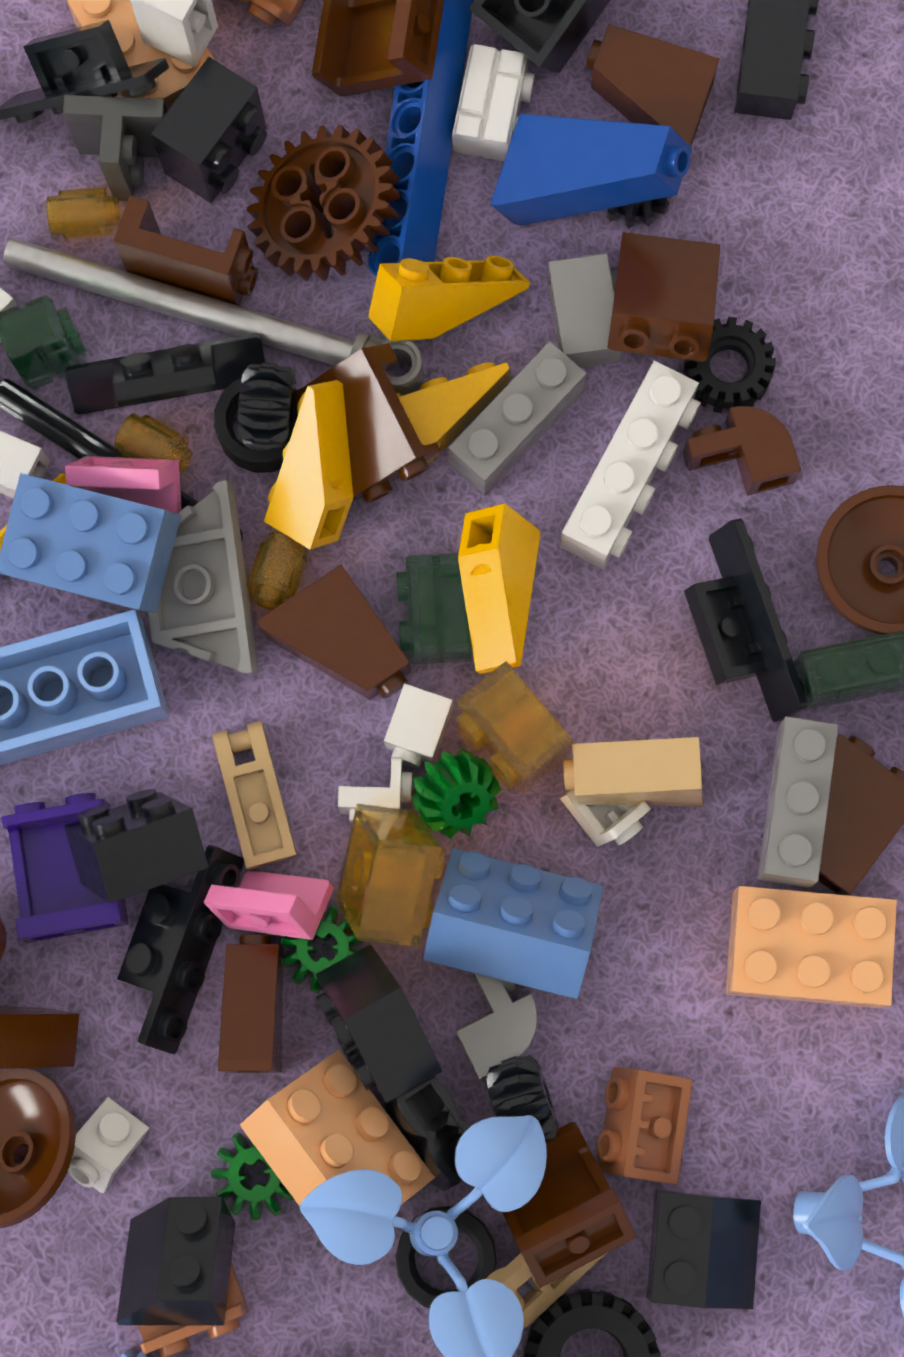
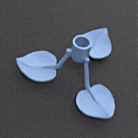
M900 1089L902 1094L893 1104L885 1127V1149L888 1161L892 1166L890 1171L884 1176L859 1182L854 1175H842L827 1192L800 1191L795 1199L793 1218L796 1230L800 1234L811 1235L820 1244L829 1261L838 1270H851L860 1255L861 1249L898 1263L904 1270V1255L864 1240L861 1225L862 1192L895 1184L900 1178L904 1183V1089ZM904 1278L902 1279V1282H901V1285H900V1304H901V1309H902L903 1317H904Z
M531 1115L491 1117L473 1124L463 1133L455 1149V1167L459 1177L465 1183L475 1188L446 1213L442 1211L426 1212L419 1215L413 1222L397 1217L396 1214L402 1203V1191L399 1185L381 1172L366 1169L345 1172L328 1179L311 1191L301 1202L300 1211L312 1226L323 1246L334 1257L343 1262L353 1265H365L381 1259L393 1246L395 1239L394 1227L409 1233L412 1246L420 1254L437 1257L438 1263L444 1267L458 1289V1292H445L438 1295L430 1305L428 1316L429 1330L436 1347L444 1357L513 1356L521 1340L524 1327L523 1311L518 1298L507 1286L492 1279L476 1281L468 1288L465 1278L449 1258L448 1252L454 1247L458 1238V1229L454 1220L482 1195L495 1210L510 1212L528 1203L536 1194L544 1176L547 1151L543 1130L535 1117Z

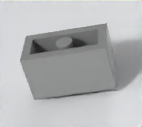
M607 253L548 262L547 281L558 349L580 368L617 363L621 360L622 351L610 350L607 347L617 269L610 270Z

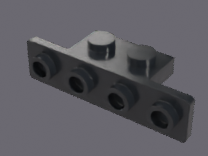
M109 20L36 38L23 47L41 88L19 93L0 106V120L15 117L17 123H22L36 118L44 112L43 110L49 108L52 109L54 114L63 113L64 95L116 97L118 92L125 90L128 91L129 96L140 95L157 86L155 78L169 69L166 58L128 67Z
M254 333L68 366L65 370V377L74 412L80 415L226 389L232 382L242 378V374L250 364L262 365V362H265L261 337L259 334Z
M741 518L734 519L709 536V542L722 578L693 584L684 590V594L716 685L757 676L773 722L782 721L785 716L790 717L807 708L808 702L804 694L803 683L798 677L787 646L786 635L781 629L771 601L769 587L764 581L754 553L753 542L747 533L743 520Z
M208 845L205 850L209 868L197 872L190 893L166 885L149 889L117 980L155 992L138 1037V1042L171 1054L177 1052L181 1039L185 1035L194 1002L204 982L206 968L216 940L222 931L223 923L203 902L211 884L236 888L244 864L243 858L212 845Z

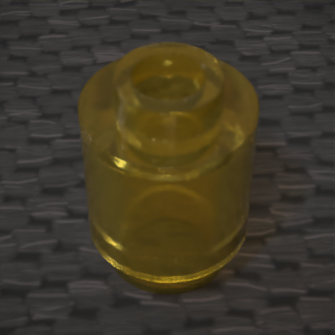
M107 187L59 190L58 195L47 197V220L52 236L62 235L65 240L112 236L113 226H119L121 214L118 197L110 196Z
M135 413L130 414L123 422L115 439L114 446L123 452L122 456L124 458L179 460L180 475L185 471L192 457V450L188 448V436L147 414L142 417Z
M270 532L267 540L260 543L246 584L248 593L253 596L252 601L256 605L269 610L275 609L296 595L308 560L304 554L306 547L282 532Z

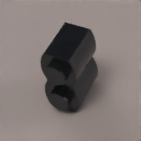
M432 1077L390 1102L385 1103L387 1114L411 1146L415 1147L417 1154L435 1176L431 1183L440 1190L446 1191L463 1181L455 1167V1149L460 1137L471 1126L457 1117L455 1103L447 1088L437 1078Z

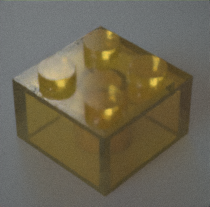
M507 661L457 700L458 718L456 720L459 724L457 730L474 751L481 747L491 756L489 760L492 763L493 774L507 790L516 786L523 795L564 762V759L570 757L573 744L572 738Z
M356 804L336 901L357 940L419 947L423 929H428L431 924L433 901L430 895L434 880H439L443 872L444 851L416 811Z

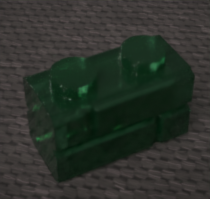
M44 295L25 302L23 309L15 306L0 312V337L7 356L27 387L29 386L33 390L52 383L54 376H57L59 379L65 378V370L68 366L81 364L78 355L86 352V348L67 307L57 310L53 300Z
M458 553L412 555L406 557V571L396 572L398 602H408L409 614L408 621H399L401 651H410L412 664L415 665L472 661V645Z
M902 631L801 651L795 659L794 665L798 677L803 683L804 694L808 702L805 710L874 697L879 692L884 695L904 691V635Z

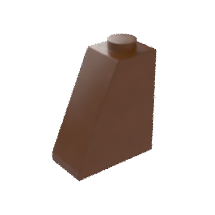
M608 24L603 40L594 39L587 58L586 68L593 70L591 88L631 123L671 126L692 147L716 77L720 58Z
M339 565L257 620L266 639L369 700L378 694L383 699L388 698L402 689L404 683H408L405 676L411 672L410 662L342 565Z
M240 935V944H226L218 1071L281 1073L283 965L281 959L283 958V947L279 944H271L270 935Z
M0 1006V1069L74 1066L79 1014L46 1008Z

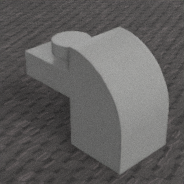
M473 973L493 1013L456 1031L479 1080L487 1077L490 1067L501 1064L502 1060L515 1056L519 1058L526 1051L535 1034L537 1010L532 993L512 1003L509 994L517 990L514 983Z

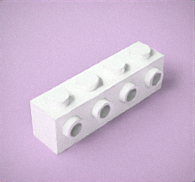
M653 361L561 533L560 548L603 570L611 555L617 558L621 557L633 531L626 528L634 512L641 515L645 512L656 490L655 487L649 485L657 469L666 472L679 446L672 442L679 427L681 426L688 430L699 410L701 402L694 399L699 382Z

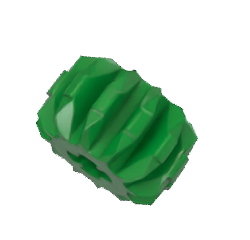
M463 748L454 756L442 750L440 761L436 764L424 761L427 773L426 775L413 778L414 787L417 791L411 796V799L413 800V806L421 815L420 819L426 827L434 832L439 830L442 835L451 839L458 831L470 837L472 826L476 823L487 825L485 814L499 809L495 796L502 790L498 779L492 772V767L487 761L478 755L473 756L471 752Z
M330 905L327 909L325 921H320L313 940L282 936L280 941L282 945L288 948L297 949L296 953L286 955L281 959L282 965L284 967H292L302 963V966L294 973L292 981L299 985L312 972L310 990L317 994L320 993L322 987L315 974L357 952L352 950L351 946L363 944L368 939L365 932H356L347 936L346 934L354 927L357 919L352 914H349L337 926L338 908L334 905ZM331 937L335 938L338 945L332 946L338 952L335 958L329 961L327 958L322 957L317 962L314 961L311 955L317 953V950L312 947L314 941L320 938L326 942Z
M242 1133L234 1134L232 1136L233 1143L239 1153L236 1155L227 1148H219L217 1155L220 1159L230 1164L229 1169L216 1168L211 1171L212 1178H228L229 1185L220 1188L216 1192V1196L223 1197L224 1199L233 1193L237 1195L230 1208V1212L234 1215H238L245 1207L247 1201H249L251 1220L261 1219L263 1200L274 1216L280 1214L282 1208L275 1194L278 1193L291 1201L294 1198L255 1145L252 1143V1148H250ZM263 1160L269 1167V1169L264 1171V1173H270L268 1184L261 1182L251 1187L245 1180L250 1177V1174L244 1175V1169L247 1164L255 1165Z

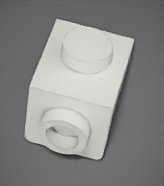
M391 758L390 788L338 786V809L340 813L349 814L350 822L360 824L380 823V815L402 816V802L412 803L413 772H403L402 758Z
M569 790L560 798L597 847L613 840L618 845L628 841L643 828L639 819L651 810L645 801L637 805L578 804L575 798V790Z
M107 1097L76 1134L74 1153L68 1173L80 1185L88 1188L93 1187L100 1193H104L111 1185L115 1173L142 1142L150 1127Z

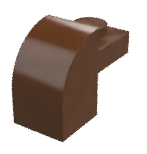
M748 406L732 407L725 421L727 429L722 430L720 425H712L695 431L692 434L693 438L687 439L683 454L688 471L736 459L747 496L794 484L801 472L794 444L788 430L775 416L762 409Z

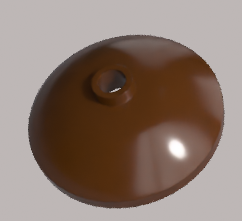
M896 485L869 488L844 501L826 522L821 532L816 552L819 582L824 594L835 610L857 627L887 636L904 635V486ZM882 561L891 562L895 567V574L892 576L883 575L879 570V563Z
M25 1068L0 1071V1228L23 1222L47 1204L63 1182L70 1167L75 1148L76 1124L69 1098L54 1080L37 1071Z

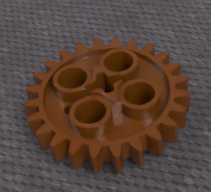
M322 125L319 127L316 139H312L306 131H302L301 145L295 147L288 140L285 141L284 146L287 154L283 158L275 154L269 156L275 166L272 171H258V175L265 183L264 186L250 189V193L259 202L247 207V212L256 219L248 225V229L257 236L254 244L264 253V257L291 277L296 272L304 281H308L314 272L322 281H325L329 275L330 267H333L343 276L346 273V261L351 259L358 266L363 265L360 252L366 248L376 253L378 248L373 238L376 235L389 236L390 232L382 223L384 219H393L398 216V213L389 203L401 198V194L393 186L399 180V176L391 168L393 162L372 137L367 139L359 129H355L350 134L343 125H338L332 135Z

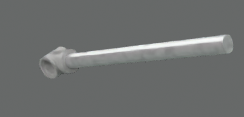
M11 238L8 241L4 251L3 262L7 267L235 336L257 333L261 337L262 344L334 366L361 348L389 343L398 360L397 362H404L411 367L410 371L404 376L393 377L387 374L395 392L403 396L419 391V387L423 384L424 370L420 350L409 340L390 341L389 339L385 340L361 332L354 341L16 238Z

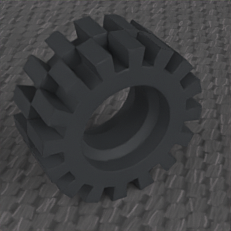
M728 317L726 324H721L720 318L715 319L707 360L704 362L684 360L683 364L685 365L683 375L699 382L696 394L699 397L698 401L701 402V406L705 408L707 403L714 406L713 412L721 413L723 408H729L730 410V408L738 406L753 407L757 399L761 400L765 395L776 366V358H772L774 352L772 342L766 344L764 341L767 334L761 328L757 333L752 331L753 323L745 320L743 326L736 325L737 317ZM722 350H734L740 353L747 362V374L736 382L729 383L719 380L714 376L710 368V360L713 355Z

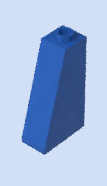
M520 114L490 205L513 224L527 225L675 196L678 194L683 176L689 170L692 148L671 126Z

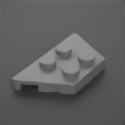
M222 480L212 486L214 491L195 506L188 505L177 513L181 515L157 612H148L152 643L179 650L191 656L215 662L245 674H258L259 669L234 482Z

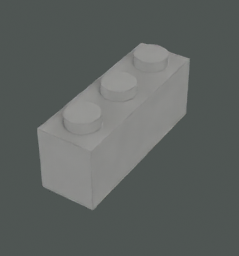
M549 341L448 447L449 465L486 496L584 392L587 373Z
M785 716L778 726L757 880L807 888L818 882L838 724Z

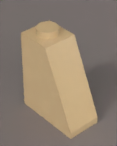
M699 737L572 744L573 759H564L563 762L565 790H575V798L578 804L637 805L645 801L648 806H703Z

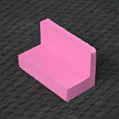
M86 456L65 465L66 485L85 486V490L164 509L176 514L181 511L179 460Z
M249 870L244 874L239 888L211 884L203 903L229 929L313 940L333 893L334 886L325 879Z

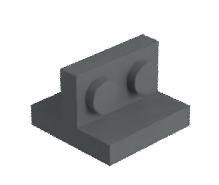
M64 95L63 115L79 153L99 155V164L114 201H128L130 195L134 196L135 185L143 184V157H159L151 133L167 113L164 99Z

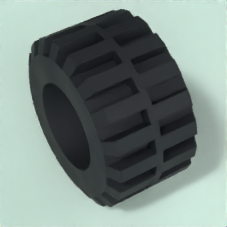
M589 1289L578 1290V1293L571 1295L566 1293L559 1297L556 1302L538 1317L535 1324L531 1325L527 1334V1343L524 1346V1357H560L563 1345L573 1334L584 1329L596 1328L608 1332L618 1341L623 1357H661L656 1343L657 1339L641 1313L625 1299H620L612 1293L603 1290L594 1292Z

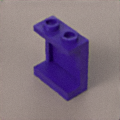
M81 793L65 798L66 805L46 808L44 802L21 804L14 807L15 814L1 817L2 826L9 833L21 918L15 919L18 940L31 943L129 925L125 898L108 903L80 883L64 825L78 821L77 815L80 812L97 806H107L108 810L111 809V805L107 801L96 799L95 793Z

